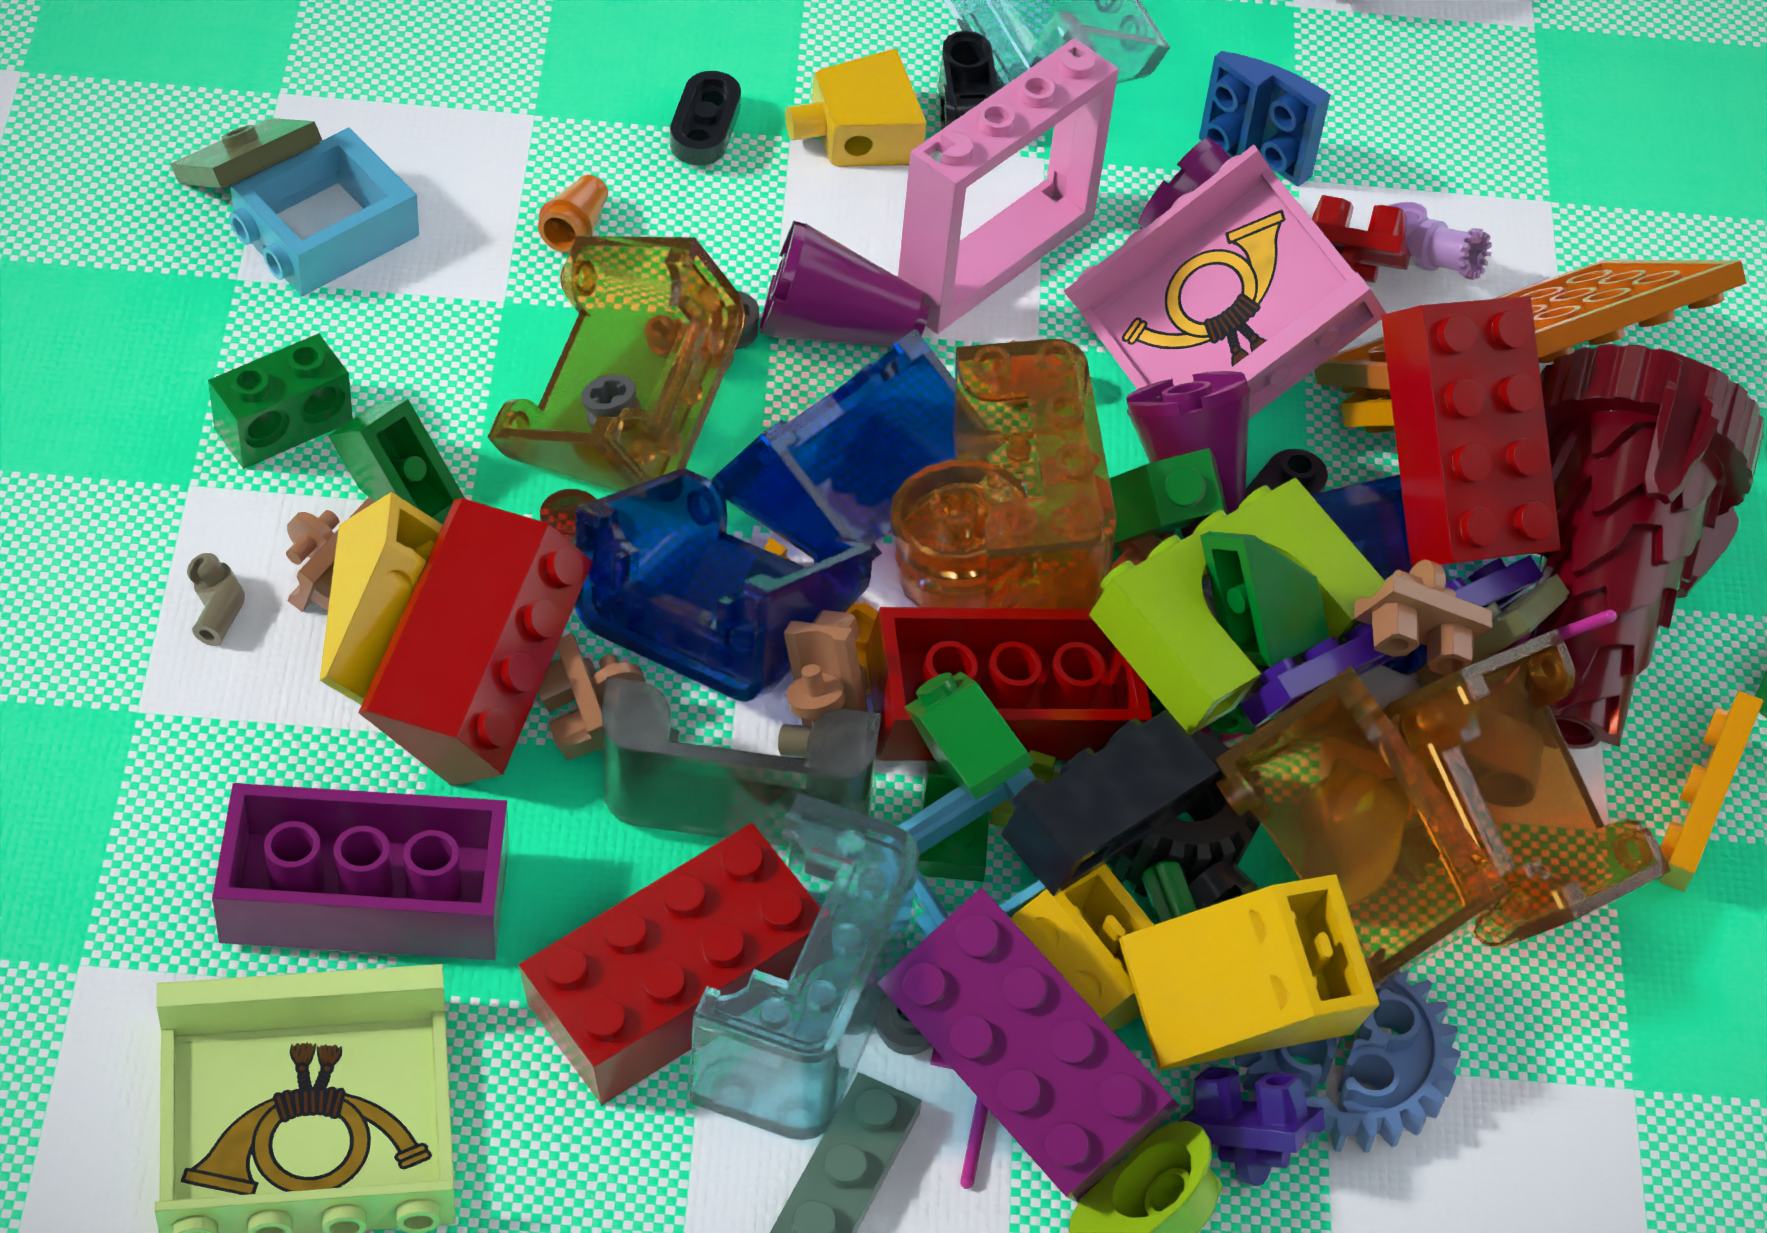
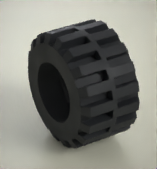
M1212 729L1209 734L1198 730L1190 735L1220 769L1198 803L1185 811L1194 821L1175 818L1105 863L1113 868L1112 873L1121 884L1127 880L1136 885L1134 892L1148 897L1142 880V874L1146 869L1161 861L1177 862L1182 869L1188 886L1203 871L1216 862L1228 859L1238 866L1260 826L1263 817L1260 809L1264 804V793L1262 789L1255 787L1259 776L1254 766L1243 765L1242 760L1245 754L1236 745L1229 748L1221 741L1224 736Z

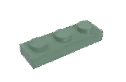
M858 1072L770 1233H857L920 1115L922 1100Z

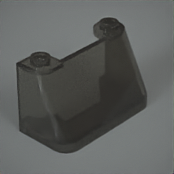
M606 677L602 705L604 801L610 813L619 821L636 827L724 839L753 822L770 845L826 853H844L856 847L865 837L870 820L882 732V716L880 713L840 709L832 710L822 715L811 728L805 759L682 743L680 742L681 732L670 727L671 708L661 691L654 685L642 681Z

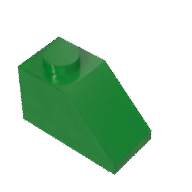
M409 399L375 404L328 435L358 488L374 502L393 492L443 525L454 500L466 499Z
M1209 448L1148 463L1091 485L1106 547L1197 525L1218 510H1223L1227 515L1229 514L1215 455Z
M1212 531L1200 535L1219 623L1252 664L1272 667L1330 638L1324 614V601L1320 594L1316 576L1255 535Z
M947 672L928 680L916 691L918 699L904 707L943 774L975 800L1034 764L1027 750L978 683L962 672L954 676Z

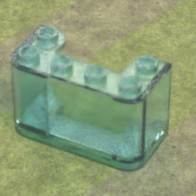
M798 792L785 819L784 835L790 837L788 868L821 909L788 981L754 969L748 985L734 994L720 996V990L706 987L693 1014L690 1103L780 1136L803 1141L817 1138L827 1130L845 1097L875 1027L878 1012L885 999L886 993L877 982L906 955L920 852L916 840L910 833L894 824Z

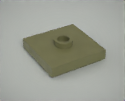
M268 118L255 125H246L234 129L221 136L220 141L174 161L170 165L179 183L224 189L319 145L322 137L315 121Z
M1556 574L1502 608H1499L1495 601L1488 604L1484 608L1492 610V628L1474 640L1471 665L1454 676L1447 677L1429 670L1426 662L1414 672L1426 691H1435L1532 632L1568 598L1566 595L1570 592Z

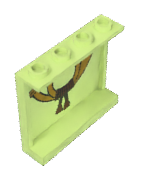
M443 964L156 983V1008L161 1029L159 1201H154V1212L159 1233H364L367 1230L394 1228L410 1233H422L431 1231L439 1225L456 1224Z

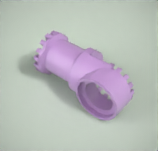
M1398 202L1387 205L1403 209L1406 215L1405 241L1411 256L1415 257L1418 266L1428 271H1435L1439 267L1455 270L1470 280L1478 279L1480 274H1484V266H1488V261L1484 258L1485 256L1491 257L1492 252L1487 250L1492 247V242H1489L1491 237L1487 232H1483V229L1473 227L1465 232L1448 228L1444 221L1428 218L1427 209L1422 204L1416 202Z

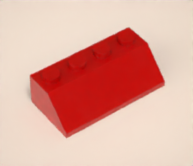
M464 498L454 500L358 713L451 786L503 775L593 561L549 523Z

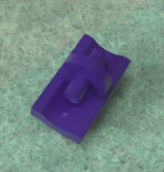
M1212 1066L1194 1078L1193 1109L1178 1120V1122L1190 1121L1201 1126L1211 1140V1144L1219 1145V1160L1221 1162L1235 1163L1236 1175L1240 1183L1249 1186L1263 1185L1272 1167L1286 1169L1289 1166L1291 1153H1297L1302 1149L1304 1140L1309 1132H1321L1325 1129L1324 1108L1307 1106L1300 1074L1276 1072L1264 1075L1255 1083L1257 1101L1242 1100L1240 1073L1235 1068Z

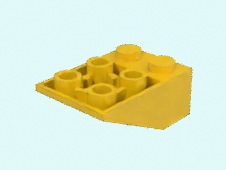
M390 492L339 524L319 681L360 705L363 703L443 526L393 492Z
M1103 864L1054 897L1047 889L1010 917L1113 1032L1141 1015L1119 939L1123 935L1153 926L1154 924L1106 864Z
M1336 874L1271 885L1123 935L1119 939L1158 1071L1351 1035L1380 1005Z

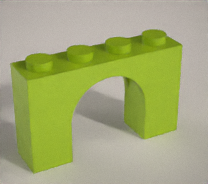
M1296 477L1274 490H1271L1268 485L1258 488L1234 512L1228 515L1223 510L1214 512L1197 526L1192 535L1183 540L1178 535L1167 538L1149 554L1147 560L1136 566L1130 560L1125 561L1108 573L1100 583V587L1104 592L1089 616L1189 735L1234 710L1261 674L1217 622L1207 606L1202 589V580L1208 579L1209 574L1200 535L1209 531L1255 535L1316 576L1320 594L1324 601V614L1329 637L1335 636L1340 645L1347 642L1344 636L1363 623L1354 619V602L1360 597L1370 598L1374 596L1385 582Z

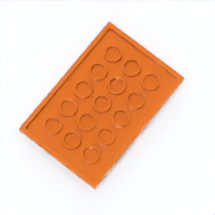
M1601 260L1493 299L1531 296L1539 363H1550L1563 354L1573 353V346L1588 341L1589 345H1599L1619 340L1625 336L1624 327L1638 323L1639 327H1649L1669 322L1675 319L1674 310L1688 305L1689 309H1700L1719 304L1725 300L1723 292L1747 284L1742 260ZM1384 337L1338 352L1314 370L1317 384L1341 386L1342 393H1354L1371 388L1372 395L1374 396L1390 394Z

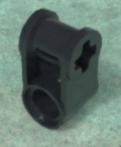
M966 30L954 32L947 36L943 42L938 81L941 130L1001 89L999 83H997L990 41L977 32Z

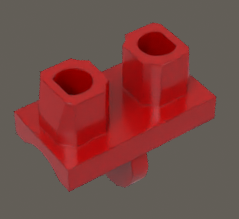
M1321 196L1313 213L1312 220L1355 273L1358 272L1365 282L1376 283L1379 267L1375 265L1402 270L1408 269L1411 253L1405 241L1406 215L1403 209L1386 205H1374L1368 231L1349 228L1354 210L1351 201L1339 197Z

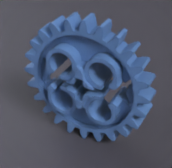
M1383 950L1376 952L1370 962L1366 961L1380 1005L1360 1026L1337 1089L1341 1093L1337 1105H1332L1327 1097L1315 1098L1314 1094L1318 1084L1324 1086L1343 1036L1235 1056L1234 1058L1235 1066L1248 1068L1242 1085L1244 1090H1256L1255 1083L1266 1074L1276 1072L1300 1074L1307 1106L1324 1108L1325 1129L1322 1131L1331 1134L1332 1145L1337 1152H1341L1347 1136H1355L1363 1152L1369 1153L1378 1133L1392 1148L1398 1145L1403 1127L1416 1136L1419 1135L1427 1116L1435 1119L1438 1117L1445 1097H1449L1457 1077L1453 1073L1460 1059L1461 1051L1452 1046L1458 1033V1028L1455 1025L1442 1024L1448 1009L1447 1002L1427 1003L1426 1000L1432 983L1426 980L1411 986L1406 981L1411 966L1407 962L1399 965L1393 971L1384 968L1385 951ZM1379 1027L1392 1029L1399 1035L1388 1034ZM1292 1057H1304L1311 1061L1313 1064H1302L1294 1060ZM1358 1082L1371 1083L1379 1090L1366 1089ZM1309 1132L1306 1136V1143L1312 1145L1321 1132Z

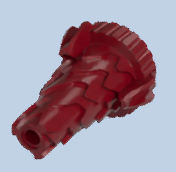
M1606 344L1599 345L1596 348L1584 347L1574 350L1571 354H1563L1555 358L1552 365H1546L1540 373L1561 550L1535 553L1541 555L1539 569L1544 576L1536 582L1535 587L1557 574L1570 593L1566 595L1568 598L1531 632L1529 639L1606 610H1614L1617 614L1616 620L1612 623L1530 652L1531 670L1525 702L1527 722L1530 727L1536 729L1541 735L1542 746L1554 750L1558 746L1570 749H1587L1596 746L1600 741L1620 747L1636 677L1650 664L1659 626L1666 629L1670 628L1676 599L1688 596L1694 586L1726 551L1737 532L1739 518L1733 506L1741 504L1744 501L1745 494L1750 492L1764 435V418L1759 415L1760 408L1756 401L1747 395L1748 391L1739 383L1731 381L1729 376L1720 370L1669 350L1660 348L1650 349L1645 346L1631 344L1626 346Z

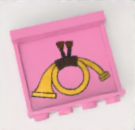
M1252 145L1241 155L1227 160L1219 172L1193 192L1179 197L1167 212L1146 228L1131 234L1124 245L1099 264L1084 270L1077 281L1064 290V293L1080 311L1137 390L1171 378L1173 379L1174 386L1194 382L1192 374L1216 371L1242 372L1245 374L1248 386L1250 387L1249 419L1380 321L1381 315L1386 314L1370 287L1358 272L1355 273L1272 171L1255 145Z

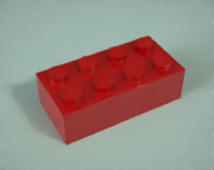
M1531 296L1425 304L1381 315L1411 568L1422 560L1442 565L1560 551V535Z
M880 607L865 648L880 761H936L904 707L918 699L916 691L920 686L943 673L950 672L954 676L962 672L977 682L1027 752L1030 753V750L1050 755L1056 757V761H1069L1080 751L1091 747L1097 753L1108 746L1109 739L1127 722L1138 718L1142 723H1145L1152 719L1147 685L1089 616L1092 609Z
M753 822L521 962L518 966L528 1006L602 1106L833 960L831 923L828 916Z

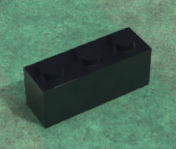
M1167 709L1145 723H1142L1138 718L1132 719L1115 732L1109 739L1108 746L1097 753L1091 747L1080 751L1064 765L1060 771V776L1048 783L1042 777L1033 780L1019 791L1011 801L1015 811L1000 835L1053 897L1195 806L1220 769Z

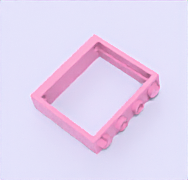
M1076 38L1064 44L910 151L898 277L922 290L921 303L930 306L926 326L937 335L1094 220L1119 68ZM1054 126L1047 179L960 241L966 188ZM939 151L942 154L941 162L938 163L930 155Z

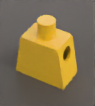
M897 49L879 52L819 69L813 75L812 102L789 106L785 110V121L790 140L820 137L829 162L837 167L909 165L910 151L925 142L927 122Z

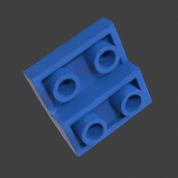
M1221 51L1214 56L1199 139L1203 140L1206 137H1210L1222 146L1230 158L1241 155L1252 145H1255L1273 171L1299 187L1313 175L1331 94L1314 83L1279 66L1245 55Z

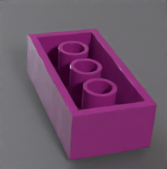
M232 783L212 895L219 943L496 961L509 851L508 800Z
M982 887L877 982L880 988L1065 1197L1075 1202L1180 1107L1179 1103Z

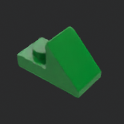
M926 761L922 810L959 787L943 774L936 761ZM990 811L920 854L918 870L922 876L984 882Z

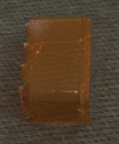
M1040 339L956 347L953 442L957 464L969 463V457L975 459L989 470L992 486L1023 483L1025 498L999 503L990 510L985 519L984 538L987 561L985 603H981V608L1093 609L1104 592L1100 587V583L1112 569L1116 513L1089 366L1084 352L1076 344L1064 339Z

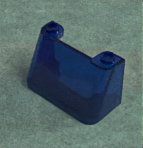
M914 329L893 344L891 349L877 362L869 363L848 382L791 421L780 420L760 434L711 479V482L727 502L834 574L846 567L853 577L882 554L876 545L879 541L956 484L965 493L993 472V469L986 461L1006 445L919 332Z
M685 468L577 507L575 546L593 561L574 606L584 626L592 633L738 701L748 702L772 692L790 673L791 666L784 631L791 621L813 623L822 610L846 613L869 587L873 547L849 537L837 536L820 544L816 549L813 565L808 567L799 565L727 534V503L723 493L707 477Z

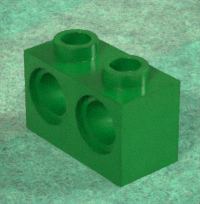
M320 333L208 380L214 429L242 469L335 430L353 419L349 372Z

